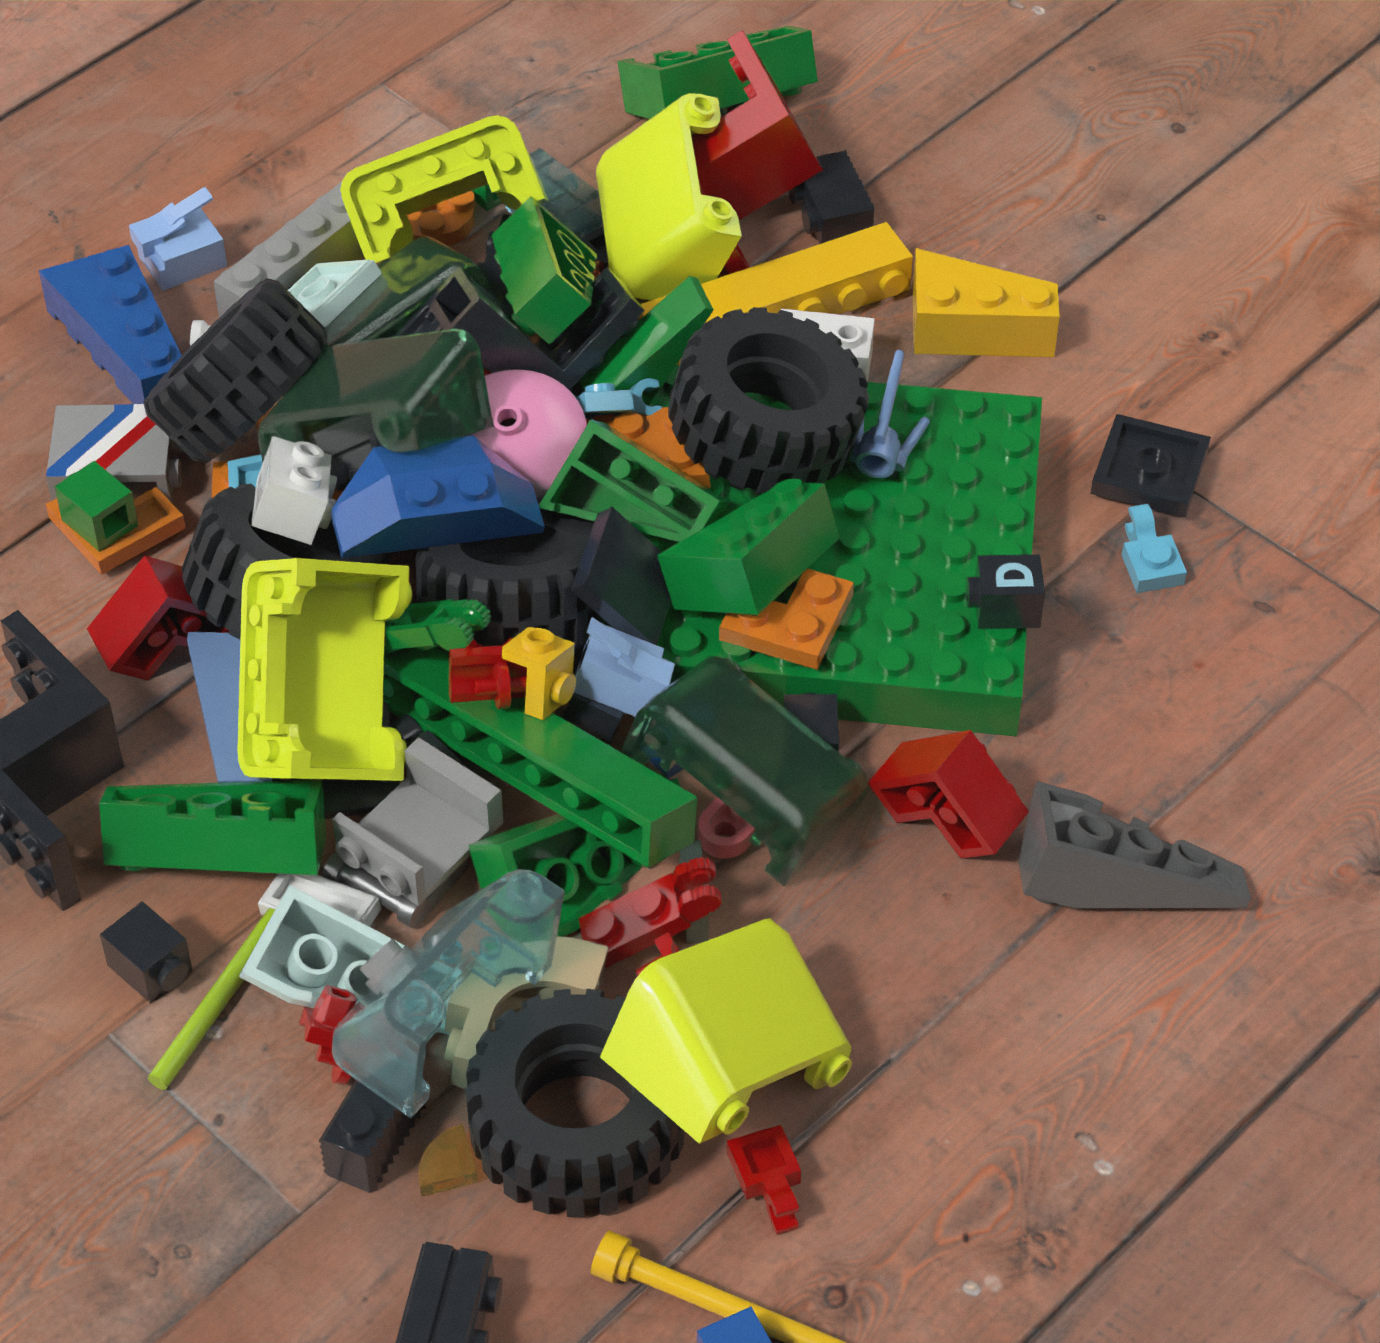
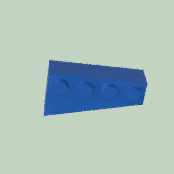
M122 246L39 270L47 312L55 320L60 319L66 326L70 337L77 344L82 343L91 353L95 364L101 370L106 369L115 379L116 386L133 404H144L143 402L148 397L150 391L182 355L130 246Z

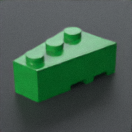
M590 419L539 504V508L595 521L597 513L613 507L641 533L681 542L722 518L731 502L604 422Z
M788 479L777 483L772 489L657 556L674 610L758 615L829 549L840 536L825 484L802 483L800 479Z

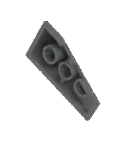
M1037 781L1032 793L1019 857V869L1024 895L1031 896L1045 904L1057 903L1072 908H1247L1251 897L1243 867L1185 840H1178L1173 845L1165 842L1148 830L1149 823L1134 816L1130 824H1127L1100 811L1104 802L1089 795Z

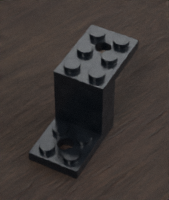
M459 266L361 371V374L377 405L401 394H406L412 406L419 399L422 387L435 373L440 374L451 365L456 356V350L461 347L491 373L504 370L534 371L557 380L572 392V387L586 373L593 372L601 365L606 355L605 352L618 338H623L634 330L638 324L639 316L645 310L621 279L606 267L591 284L593 287L591 305L549 345L537 333L532 337L525 334L513 321V312Z
M17 610L0 620L6 640L2 644V651L14 671V676L10 678V682L18 697L25 703L0 719V855L9 865L13 866L18 863L25 870V877L29 885L40 898L44 899L49 896L64 911L80 901L81 898L65 835L47 816L122 769L124 763L110 701Z

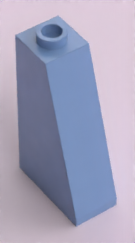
M188 632L187 643L217 783L281 781L282 778L248 777L244 775L238 762L240 640L229 635V633Z

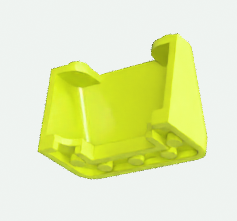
M691 93L681 96L608 148L596 167L609 269L621 279L635 298L654 300L669 295L689 276L698 278L700 284L717 279L742 237L739 218L730 203L722 198L701 195L691 135L694 133L709 134L717 128L721 113L719 101L716 97Z
M499 115L486 117L356 167L346 174L340 188L344 206L365 260H374L377 266L402 257L411 248L414 235L407 215L489 184L491 192L497 193L500 201L510 209L517 210L530 196L540 204L549 201L519 129L510 119Z
M303 558L256 561L250 564L243 578L241 603L237 752L238 762L244 775L259 778L404 780L405 750L407 746L395 728L382 727L385 621L398 619L411 602L412 589L409 582V566Z
M770 918L662 957L649 964L632 984L600 1056L602 1060L699 1144L718 1136L722 1132L729 1135L736 1131L748 1116L749 1107L746 1104L753 1091L806 1068L804 1080L813 1088L820 1089L827 1085L834 1087L844 1079L852 1066V1060L849 1059L851 1045L790 934Z

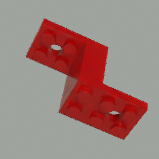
M743 30L727 39L736 55L729 59V62L741 83L747 80L750 81L751 84L744 87L750 100L722 116L717 128L709 134L694 133L691 135L701 195L726 200L736 211L739 220L823 170L780 90ZM738 243L721 270V277L750 268Z

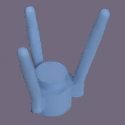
M897 350L894 354L878 423L864 433L863 420L850 456V461L856 463V466L862 473L874 478L888 477L893 474L894 470L903 471L908 455L929 425L928 418H921L902 446L896 431L888 427L904 359V352L902 350Z

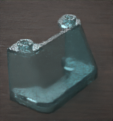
M519 869L508 872L446 911L338 1023L333 1033L332 1055L336 1064L381 1098L412 1118L429 1099L430 1086L422 1077L426 1043L443 1023L444 1002L472 972L493 987H496L502 981L503 976L513 973L526 974V979L535 985L552 966L564 890L534 871Z

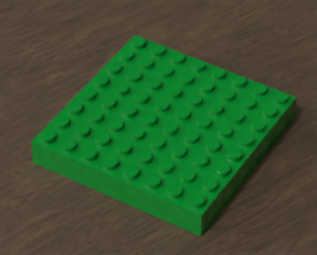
M679 365L675 366L649 406L668 407L670 393ZM867 382L869 403L864 417V433L878 423L887 383ZM898 385L888 427L896 431L901 446L921 418L926 417L929 419V425L907 457L904 470L901 472L894 470L893 474L884 478L870 477L862 473L856 466V463L850 461L849 456L848 461L844 463L843 469L834 478L826 480L825 483L840 538L807 569L854 582L853 597L818 669L816 670L720 641L719 627L726 613L674 610L671 601L657 646L664 648L662 658L675 664L665 695L684 684L698 698L703 697L709 701L713 708L783 714L784 695L804 693L837 694L838 720L952 731L971 730L973 733L1017 737L1023 694L1027 628L978 629L976 608H967L966 579L967 577H975L978 555H1032L1042 397ZM744 393L763 405L776 409L792 410L786 404L772 397L757 393ZM710 476L711 488L709 489L731 502L722 517L760 496L756 494L755 489L744 487V490L741 491L730 487V481L722 477L716 480ZM642 533L662 552L679 543L678 541ZM801 575L777 596L774 601L787 604Z

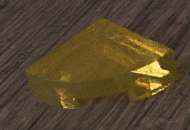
M463 1124L456 1125L442 1132L429 1144L423 1153L418 1171L421 1197L478 1182L477 1171Z

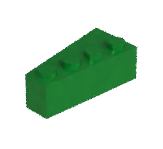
M784 26L745 34L776 83L782 96L799 94L802 92V86L818 82L811 30ZM711 41L696 44V54L692 51L672 52L671 50L653 53L654 62L647 64L636 62L634 58L617 61L625 112L651 119L681 96L689 93L718 98L720 113L724 115L728 113L727 107L736 104L741 106L750 100L744 87L751 83L749 80L741 83L733 70L729 59L736 55L728 41Z
M530 196L492 234L496 249L494 257L501 266L502 273L500 278L508 290L506 298L514 311L512 314L513 321L528 336L532 337L537 333L550 345L591 305L593 293L591 284L594 282L592 272L596 268L594 261L597 259V254Z
M323 779L107 786L99 802L104 865L119 866L120 869L127 871H138L149 867L318 875L326 844Z

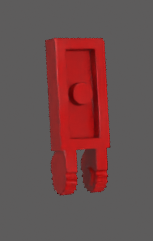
M695 857L693 860L690 859L689 862L677 865L673 874L670 873L580 917L579 924L582 940L608 947L605 969L655 945L654 940L667 932L673 936L690 928L692 922L709 915V912H715L714 910L719 909V906L722 905L721 892L718 887L715 888L714 885L709 886V882L714 881L713 879L716 878L715 863H713V860H709V858Z

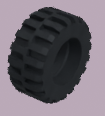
M266 278L234 303L164 374L143 402L146 415L192 460L204 463L210 462L253 427L285 395L296 380L304 374L327 343L326 329L279 281Z
M753 307L748 313H743L741 309H737L723 314L722 318L717 316L702 325L701 329L694 332L688 340L670 393L668 416L673 424L672 430L680 445L685 444L684 451L695 464L701 462L705 466V473L716 480L722 477L730 481V487L741 491L744 490V487L755 489L756 494L761 495L772 489L777 483L788 479H800L802 483L825 484L826 480L834 478L843 469L844 463L848 461L864 420L869 403L868 384L862 368H858V360L850 348L844 350L841 347V339L831 331L826 334L820 330L818 323L808 318L805 321L793 317L792 312L779 310L778 313L767 312V308ZM744 393H757L772 397L786 404L792 410L776 409L763 405Z
M241 484L235 489L233 487L224 489L205 504L183 562L182 578L187 594L190 595L194 606L199 611L204 610L207 619L217 627L222 625L229 630V635L240 640L242 584L245 572L250 564L256 561L292 558L388 565L389 561L385 553L341 558L332 518L327 529L318 527L311 545L251 526L256 487L252 484Z
M539 508L545 527L543 533L419 548L416 550L417 603L453 599L454 601L477 599L478 602H482L490 610L489 614L491 615V621L482 631L477 632L475 630L473 632V640L482 647L502 646L509 638L516 637L528 627L549 630L555 636L574 642V653L585 647L590 635L587 633V629L592 617L606 626L610 625L571 591L593 528L592 523L586 520L580 522L576 516L564 513L562 515L555 514L553 511Z
M587 988L586 994H571V989L555 990L554 997L541 1000L540 995L522 1001V1010L515 1013L512 1009H509L495 1020L496 1032L491 1029L485 1031L477 1042L476 1055L469 1059L466 1072L467 1087L465 1088L471 1145L475 1157L482 1160V1169L486 1176L494 1184L499 1185L503 1182L504 1194L517 1203H523L528 1198L533 1202V1210L549 1215L552 1214L553 1208L566 1210L567 1217H584V1210L599 1208L600 1215L617 1211L618 1202L627 1198L631 1204L648 1195V1182L650 1181L654 1185L660 1184L671 1171V1161L679 1158L684 1145V1130L600 1058L626 999L625 997L617 995L615 1000L604 998V991ZM571 1076H588L604 1080L620 1089L630 1100L611 1119L586 1128H563L549 1124L533 1115L525 1107L530 1097L540 1088L552 1081Z

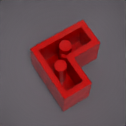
M144 555L87 627V631L109 671L148 681L177 644L188 647V632L229 633V630L222 625L217 627L209 621L204 610L199 611L194 606L183 582L182 566Z
M971 730L902 742L867 782L896 823L931 818L960 859L996 854L1029 813V810L1017 795L1013 784L1003 776L988 755L985 745L976 738Z

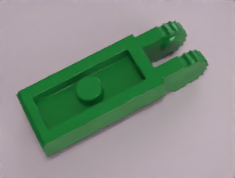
M448 599L409 604L398 619L385 621L384 655L398 649L417 647L420 651L429 650L438 645L447 651L449 649L466 648L474 639L473 632L475 630L477 632L482 631L491 621L490 610L482 602H478L477 599H470L469 601L467 599L456 601Z

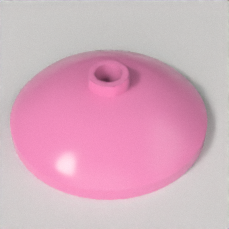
M504 370L485 375L462 389L453 398L444 412L447 415L448 439L466 436L478 438L533 484L538 503H541L587 426L585 415L578 400L563 384L547 375L529 370ZM514 418L517 420L515 424L509 427L500 425L505 419Z

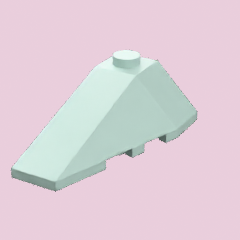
M289 885L239 977L288 1003L311 1008L315 1007L326 985L346 989L353 993L357 1000L352 1016L367 1019L371 1015L375 1000L383 999L398 1003L404 1007L407 1014L405 1026L450 1035V1033L444 1032L447 1005L462 975L412 950L411 954L405 959L412 968L388 990L380 983L370 990L365 984L369 979L359 969L387 944L391 938ZM397 942L401 948H403V947L405 946V945H403V944Z

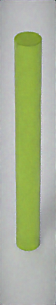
M267 909L148 1075V1080L152 1085L161 1090H166L240 987L244 979L239 976L276 909Z

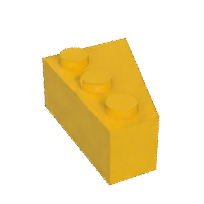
M916 248L912 287L914 354L1055 356L1060 318L1057 283Z

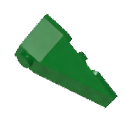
M689 276L642 317L630 334L619 338L605 352L606 355L601 365L593 372L586 373L572 387L571 393L575 398L584 393L585 387L589 385L612 383L615 386V391L630 390L632 386L641 380L651 378L659 381V387L654 391L642 392V400L649 406L682 358L690 337L694 332L701 329L714 310L698 278Z
M678 778L669 779V781L680 786ZM560 814L512 828L468 845L484 899L518 941L543 936L563 937L575 932L580 928V917L594 911L605 900H612L623 890L621 886L641 868L646 867Z

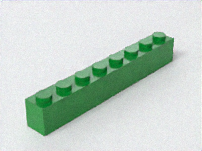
M438 646L424 651L418 650L417 647L403 648L384 655L383 702H387L389 712L399 718L408 714L417 722L423 732L429 730L447 747L647 868L694 843L697 796L554 713H551L544 720L525 714V698H511L510 708L497 709L495 700L451 703L449 697V652Z

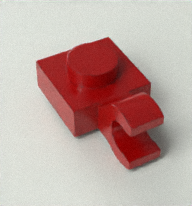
M782 1125L727 1140V1155L746 1200L763 1195L768 1216L776 1235L798 1229L799 1224L794 1213L799 1212V1206L790 1187L801 1183V1168Z

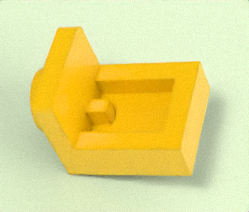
M528 627L502 647L503 659L527 668L525 714L540 720H544L561 705H565L571 699L576 687V677L573 675L575 643L555 636L551 631L542 628Z

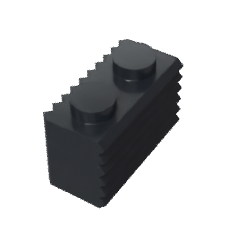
M847 150L816 156L823 170L788 191L791 202L793 204L800 203L802 207V221L806 233H814L819 244L872 227L874 224V204L871 203V198L868 197V192L865 191L861 179L859 180L858 173L856 174V169L853 168V163L850 162Z
M379 1049L373 1051L319 1139L321 1143L320 1148L322 1149L321 1154L323 1155L322 1160L324 1161L323 1166L325 1167L324 1172L328 1176L368 1193L378 1191L377 1183L383 1182L382 1174L388 1172V1165L394 1163L393 1156L399 1154L398 1147L405 1145L404 1137L410 1136L409 1129L415 1127V1119L421 1118L420 1111L426 1109L422 1071L419 1065Z

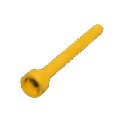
M608 1230L603 1236L591 1265V1275L612 1284L617 1279L627 1283L632 1278L724 1318L751 1306L767 1335L784 1343H847L640 1256V1249L631 1246L632 1239Z

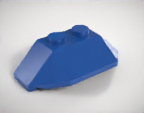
M475 436L374 447L331 509V518L341 558L543 533L545 528L533 484Z

